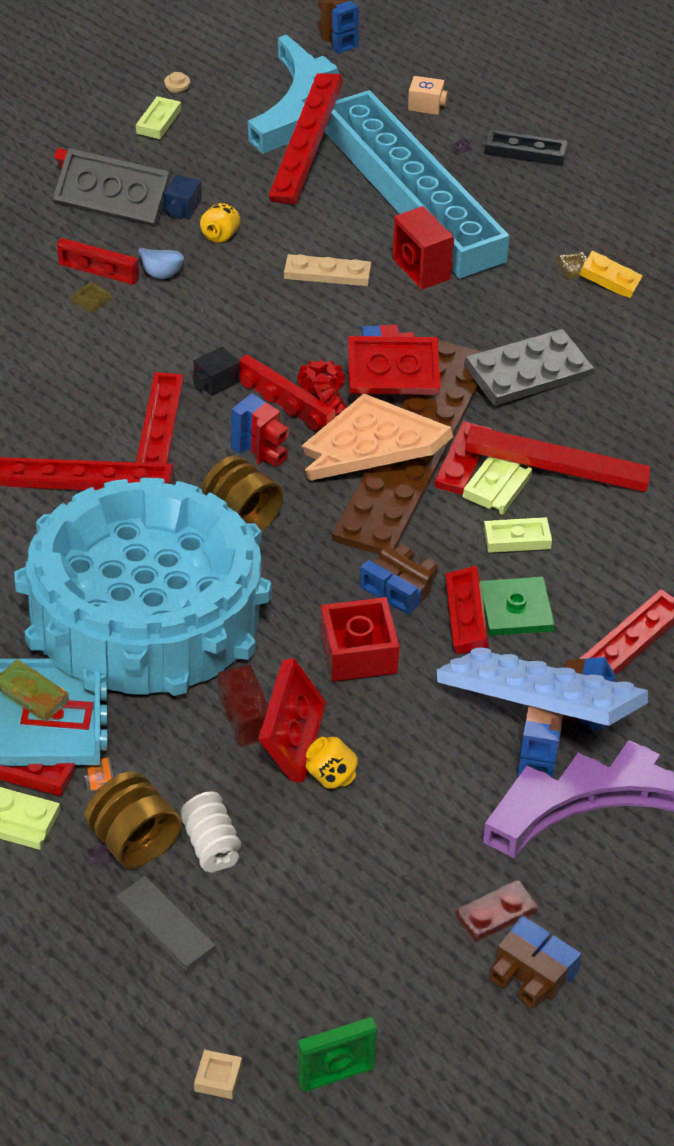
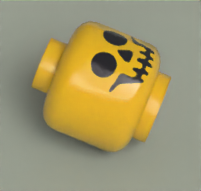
M220 202L214 204L202 215L200 229L208 240L215 243H223L228 241L239 230L241 224L240 216L233 206Z
M338 737L318 738L308 748L306 752V769L325 788L345 787L354 780L358 757Z

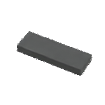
M145 876L116 896L117 904L186 973L216 952L215 944Z

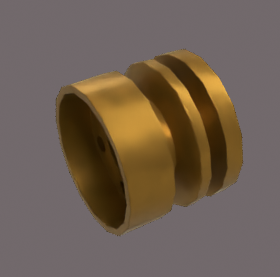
M237 455L226 457L217 463L208 472L200 487L203 495L206 496L210 492L227 503V507L236 511L245 523H256L261 531L270 526L274 521L283 502V490L280 485L266 474L260 473L255 466L249 464L243 457Z
M136 771L121 773L108 780L95 792L88 802L84 813L85 823L103 843H106L107 849L119 863L128 869L140 868L165 853L177 839L182 827L181 816L163 796H160L159 791L141 772Z

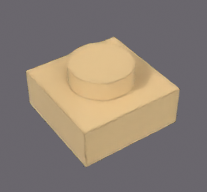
M204 1050L194 1081V1091L233 1100L242 1069V1057Z

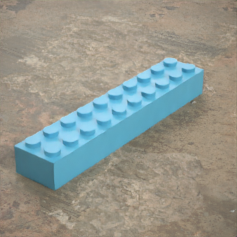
M370 90L336 100L324 132L399 214L424 206L446 230L452 233L454 246L452 251L453 267L451 270L459 279L507 262L510 235Z

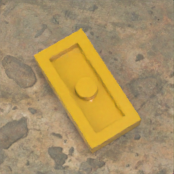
M594 251L590 253L579 274L619 295L629 298L633 295L643 276Z

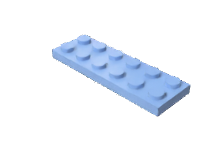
M488 648L472 649L471 653L461 658L452 659L449 664L437 669V682L607 726L648 703V690L634 687V684L630 682H612L604 680V677L601 675L575 673V670L572 668L549 667L542 661L529 662L520 660L518 656L513 654L499 655L491 653V650Z

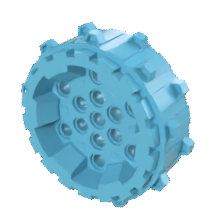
M140 478V482L128 483V479L104 483V488L96 491L91 487L72 496V501L68 505L62 503L50 515L43 514L36 521L37 534L34 535L30 543L26 567L14 571L16 592L28 595L31 626L24 631L25 642L30 650H42L45 655L47 654L53 660L54 665L66 674L84 681V689L95 692L96 671L100 673V683L107 681V690L121 691L127 694L169 692L176 696L187 693L191 685L205 682L219 675L231 663H235L238 659L248 660L255 653L256 641L253 638L258 629L260 605L272 600V583L270 580L261 577V554L258 546L261 543V530L256 523H245L239 514L227 507V503L210 492L205 496L199 487L179 481L176 482V485L166 484L164 479Z

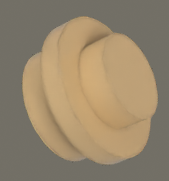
M173 72L165 78V87L172 93H183L190 86V78L181 72Z

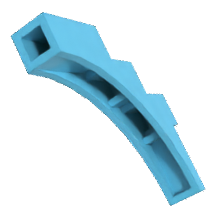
M287 35L278 37V58L288 68L293 77V83L287 94L278 104L265 113L248 120V141L262 154L289 144L316 73L339 74L335 64L331 63L324 56L314 59L312 55L307 53Z

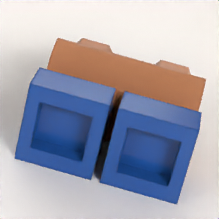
M529 706L523 733L518 777L526 766L545 772L552 778L554 777L563 714Z

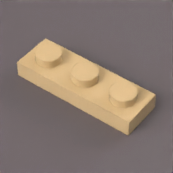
M288 254L284 279L368 286L371 262L357 259L348 260Z

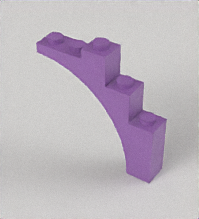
M630 740L627 741L610 767L601 764L596 759L577 753L559 780L550 777L545 772L526 766L486 821L483 843L515 858L528 842L542 831L575 814L597 808L616 806L654 807L674 812V772L658 766L660 754Z

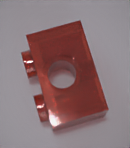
M251 664L218 672L219 698L239 747L260 742L258 740L259 734L263 726L268 704Z

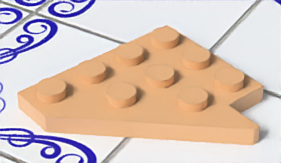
M362 394L302 445L304 454L316 459L305 469L309 480H316L433 455L453 438L451 427Z

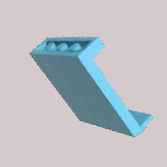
M51 658L0 659V765L28 766L29 764H42V766L56 765V763L100 765V751H107V730H100V726H107V705H100V701H107V681L100 683V673L95 671V692L84 689V681L74 676L71 677L54 665ZM25 697L94 702L89 730L20 724ZM31 705L28 719L83 723L85 710L61 708L64 711V717L60 720H54L50 717V711L57 707Z

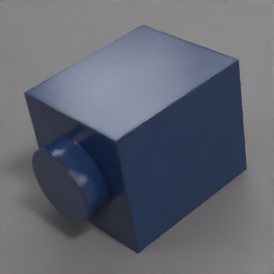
M175 175L163 193L164 214L190 220L202 201L201 180Z

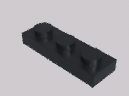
M490 129L484 153L563 165L568 141Z

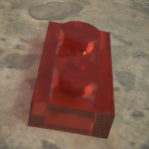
M516 880L456 909V917L476 943L517 923L522 916L527 918L537 913L538 905L520 881Z

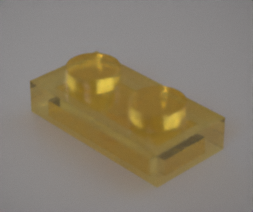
M19 659L0 673V692L45 722L69 702L67 691Z

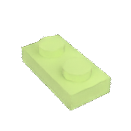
M157 96L137 122L136 134L161 139L181 112V102Z
M547 517L484 521L483 530L488 553L551 549L552 538Z

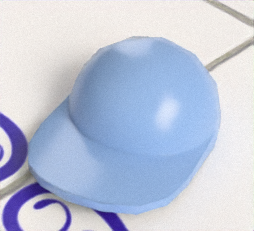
M139 248L138 251L145 271L158 279H167L176 275L184 261V256L174 250Z

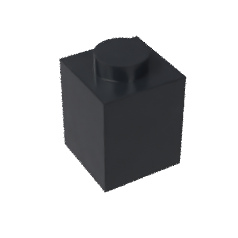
M223 346L193 360V382L199 390L204 389L211 397L240 383V361Z

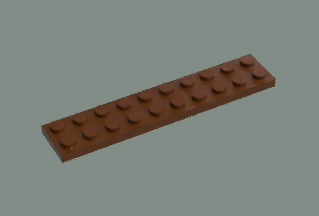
M438 340L440 394H408L401 408L451 427L454 437L479 388L477 382L464 366L465 358L481 351ZM453 438L433 455L368 468L332 533V541L378 555L384 546L392 550L396 548Z

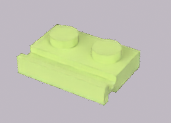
M488 457L464 488L463 497L488 509L496 508L499 510V514L503 515L531 478L532 468L524 469L520 467L519 463Z
M0 787V839L41 850L42 844L60 812V803Z

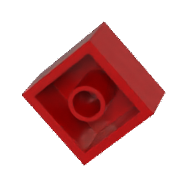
M424 206L394 216L392 259L421 290L450 280L454 246L452 233L446 230Z
M387 597L321 605L320 633L332 682L398 673L400 646Z

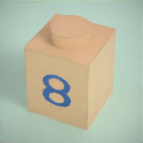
M414 76L409 89L408 110L438 115L441 106L446 107L448 91H444V80Z

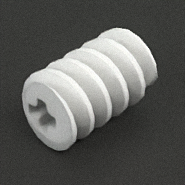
M213 791L196 795L182 806L180 812L186 832L190 836V842L195 848L196 856L199 858L200 866L204 871L210 873L235 866L239 860L237 852L241 848V841L236 836L235 828L231 825V818L227 815V809L222 804L221 796Z

